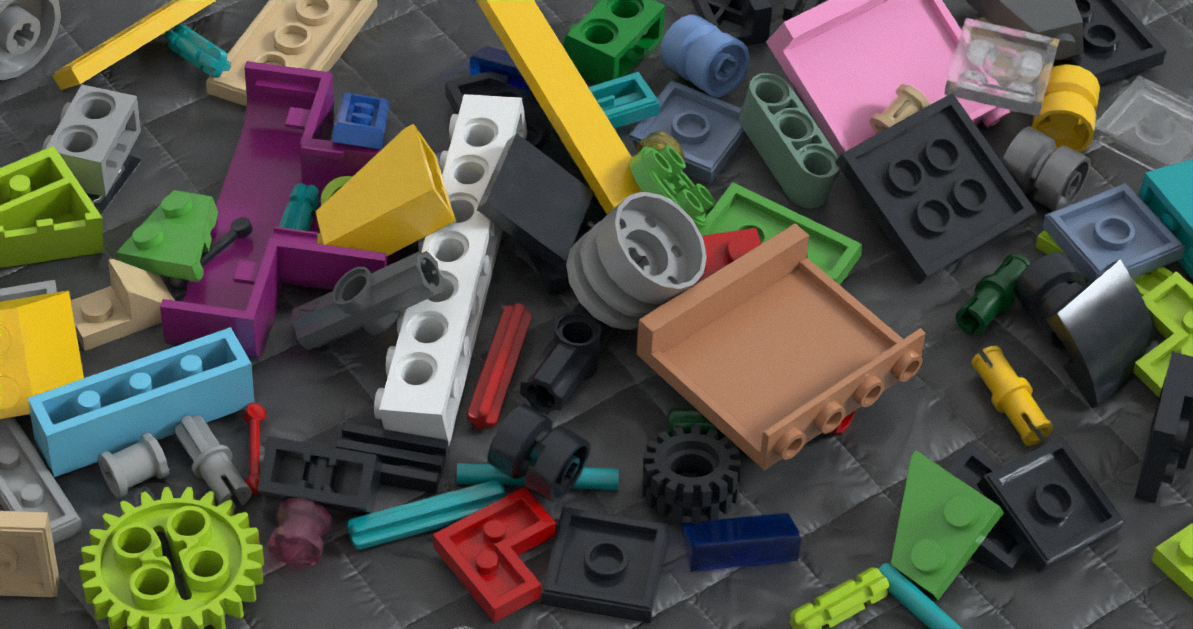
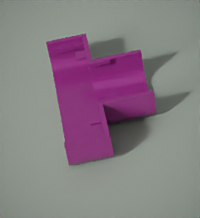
M247 61L244 67L247 95L245 122L216 204L218 216L216 225L210 232L212 238L210 248L232 230L231 224L238 218H248L252 224L253 231L247 237L237 238L203 267V278L199 282L190 281L183 302L162 299L160 312L163 337L166 344L178 346L231 327L246 355L261 357L270 335L285 284L333 291L339 279L348 271L357 267H366L371 273L400 261L404 248L387 256V253L317 244V234L320 233L316 212L311 215L314 218L309 231L279 227L286 205L290 202L291 191L296 184L303 183L306 186L314 185L317 187L320 200L317 209L321 207L322 192L328 183L342 176L353 177L382 149L330 141L334 120L332 72Z

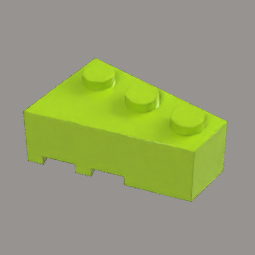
M54 146L0 168V268L103 253L102 216Z

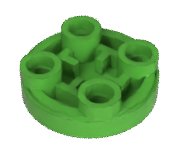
M666 145L660 151L651 147H644L630 159L629 165L632 175L642 192L660 194L678 204L693 219L698 230L706 225V216L716 205V201L703 185L699 183L694 185L682 171L686 168V164L676 150L669 145Z

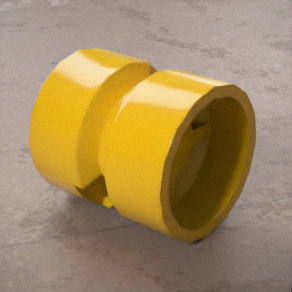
M1068 64L1054 66L1045 71L1039 79L1032 128L1055 139L1056 149L1066 145L1079 153L1086 150L1093 142L1096 111L1100 93V85L1097 78L1090 71L1080 66Z

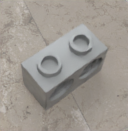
M81 84L72 102H67L64 105L60 124L55 133L46 137L42 150L54 146L85 193L106 197L141 132L137 96Z

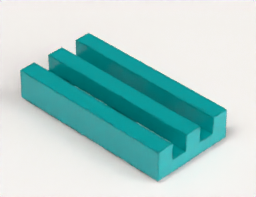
M639 72L588 87L614 129L659 115L660 102Z

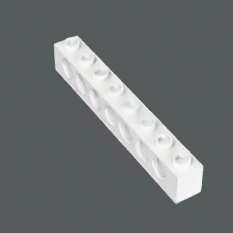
M464 94L459 114H452L449 125L451 144L449 151H442L439 167L456 221L420 239L418 242L419 253L427 251L437 261L439 271L444 278L443 292L400 311L397 318V333L399 337L396 346H390L387 351L385 388H378L374 402L375 418L382 420L383 427L386 430L447 440L448 446L450 445L503 229L476 209L506 142L516 133L526 139L527 126L522 98Z

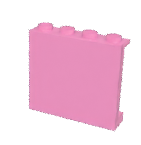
M828 0L783 22L766 41L825 138L838 155V158L842 153L877 135L869 121L875 113L881 114L896 98L895 91L901 84L914 87L931 104L953 93L974 124L978 125L983 122L987 128L1009 116L1011 111L1008 106L1022 94L1020 89L1017 88L1002 95L943 0Z

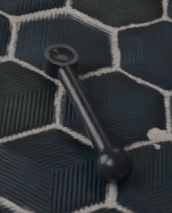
M241 217L232 222V230L209 249V252H205L201 256L200 263L202 267L208 264L237 238H244L252 233L253 227L248 218ZM170 277V285L175 290L182 291L190 283L189 280Z

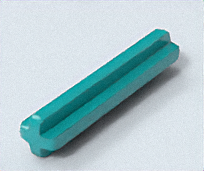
M493 480L355 517L347 523L349 538L355 549L362 550L447 527L506 497V493L502 484Z

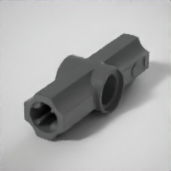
M427 251L421 254L417 252L373 273L366 267L353 268L339 279L332 292L293 309L290 323L295 330L297 341L307 350L320 348L360 329H363L368 335L381 334L396 321L400 311L442 293L444 278L439 271L437 261Z

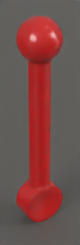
M250 403L243 411V418L249 424V476L245 478L244 482L251 488L252 495L260 493L257 491L260 479V424L266 417V410L258 403Z

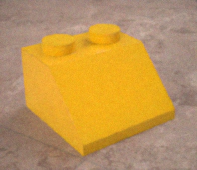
M69 290L0 302V419L30 414L27 398L84 379Z

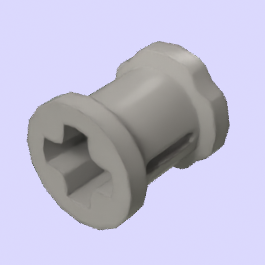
M150 432L141 435L138 443L119 452L111 454L105 451L98 455V463L103 478L117 499L126 496L128 488L155 476L160 480L169 476V468L163 450Z

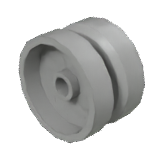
M0 0V80L21 76L33 68L48 52L58 33L61 11L59 0Z

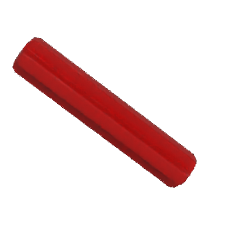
M517 302L515 306L506 305L498 321L466 413L467 420L473 423L474 428L482 431L484 428H494L497 424L532 320V314L525 310V305Z

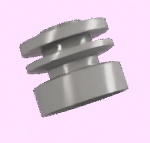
M643 191L628 195L602 221L586 232L570 248L566 266L569 284L578 301L594 318L613 328L631 330L638 328L639 319L691 288L704 274L707 255L703 237L693 219L678 204L660 194Z

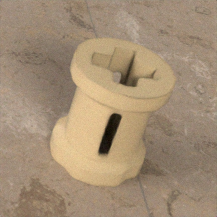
M901 84L895 91L896 98L881 114L875 113L869 122L873 130L878 134L931 105V103L914 87Z

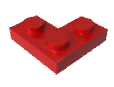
M523 487L434 533L433 548L495 623L541 598V583L518 556L553 538L556 532V522L529 490Z

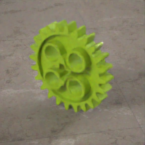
M164 487L161 500L153 501L147 492H142V505L135 508L130 503L122 501L120 502L122 511L120 518L105 513L102 516L105 530L91 529L89 531L91 546H85L81 549L84 563L79 566L86 603L93 604L95 618L97 620L108 618L110 629H123L126 626L127 629H204L208 625H212L215 629H226L224 616L228 614L241 619L244 616L242 601L255 602L257 599L255 585L263 584L262 566L264 565V556L257 527L250 528L249 517L246 512L235 515L233 501L230 499L216 507L214 492L212 491L205 494L200 501L194 500L192 487H187L181 498H173L169 487ZM156 532H163L167 539L174 567L179 575L182 574L183 586L186 595L189 597L188 600H183L180 597L175 585L170 562L166 556H163L161 541Z

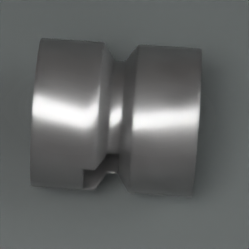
M1030 126L1022 129L1017 134L1002 159L1003 165L1022 192L1027 194L1030 191H1034V200L1053 211L1073 203L1087 179L1091 166L1090 158L1066 145L1056 149L1055 139Z

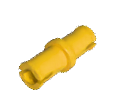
M989 346L983 349L993 367L988 362L985 363L979 353L974 356L971 365L992 393L991 402L998 412L1007 415L1025 445L1031 446L1040 443L1041 440L1031 427V423H1033L1037 430L1041 431L1045 438L1053 431V424L1045 417L1032 398L1033 389L1027 379L1017 376L1004 357L1000 347Z

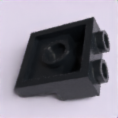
M1173 351L1152 420L1134 498L1153 503L1156 502L1161 482L1172 485L1176 467L1186 468L1191 449H1193V357Z

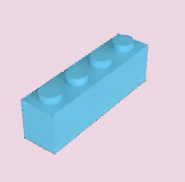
M231 327L27 398L34 439L53 477L98 462V455L105 451L114 454L138 443L139 437L145 433L150 432L156 440L175 434V427L181 423V418L186 415L191 417L200 415L207 423L243 410L250 403H255L252 363Z

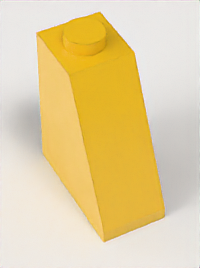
M414 124L404 128L315 211L320 228V233L317 234V244L387 253V256L456 221L437 157Z

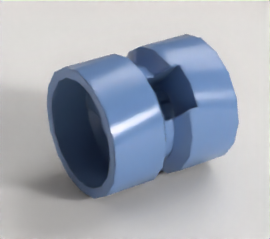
M687 15L673 23L666 32L661 44L660 56L663 65L713 97L726 96L734 91L744 80L749 68L750 54L747 46L730 34L721 32L715 25L697 15Z

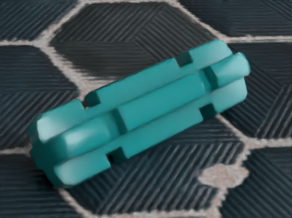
M179 23L174 26L173 30L165 32L164 38L169 41L168 47L211 77L219 78L223 71L230 70L231 62L227 60V52L215 46L186 25Z
M298 183L293 187L289 197L290 202L286 205L279 227L309 231L314 218L311 215L315 213L320 201L318 197L319 190L316 186H306L303 183Z

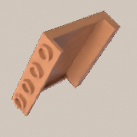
M793 224L639 319L636 355L764 471L781 459L788 460L794 457L805 443L820 433L826 434L833 431L842 422L844 417L859 407L865 408L872 405L883 391L898 381L905 382L911 379L918 372L923 362L922 351L926 332L920 328L904 339L806 257L809 234L797 224Z

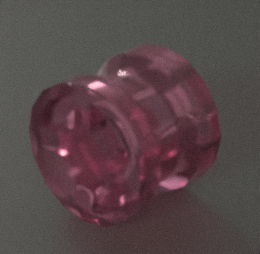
M294 498L283 501L278 507L276 522L279 526L273 529L269 536L268 550L274 557L289 565L304 567L317 564L324 550L321 538L327 535L331 527L332 518L330 513L320 504L307 499Z

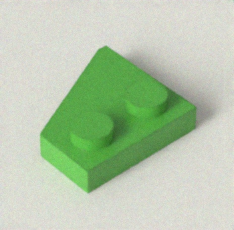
M173 190L116 252L119 261L157 275L199 282L204 274L200 263L202 253L209 252L212 241L210 232L215 227L218 216V209L213 197Z
M915 450L910 459L891 565L909 581L939 601L1004 512L993 501Z

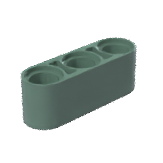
M760 73L754 76L750 81L739 112L738 120L741 127L793 203L808 209L824 205L839 171V167L835 163L838 155L784 78L771 73Z

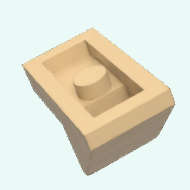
M109 259L108 266L111 286L71 300L77 339L84 351L161 324L160 305L162 299L175 301L161 277L118 260Z

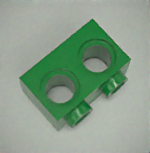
M597 0L591 11L579 23H574L570 26L563 42L568 56L582 78L597 85L631 74L663 41L666 5L655 0Z

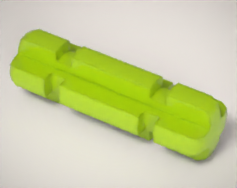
M872 567L855 576L856 582L849 579L813 599L815 605L808 602L793 610L790 614L791 620L789 621L791 629H822V626L829 629L864 610L865 606L863 603L866 602L867 605H872L885 598L889 587L887 578L882 575L878 568Z

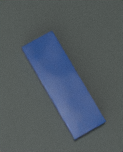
M346 92L342 94L334 124L332 142L382 149L390 101L384 98Z

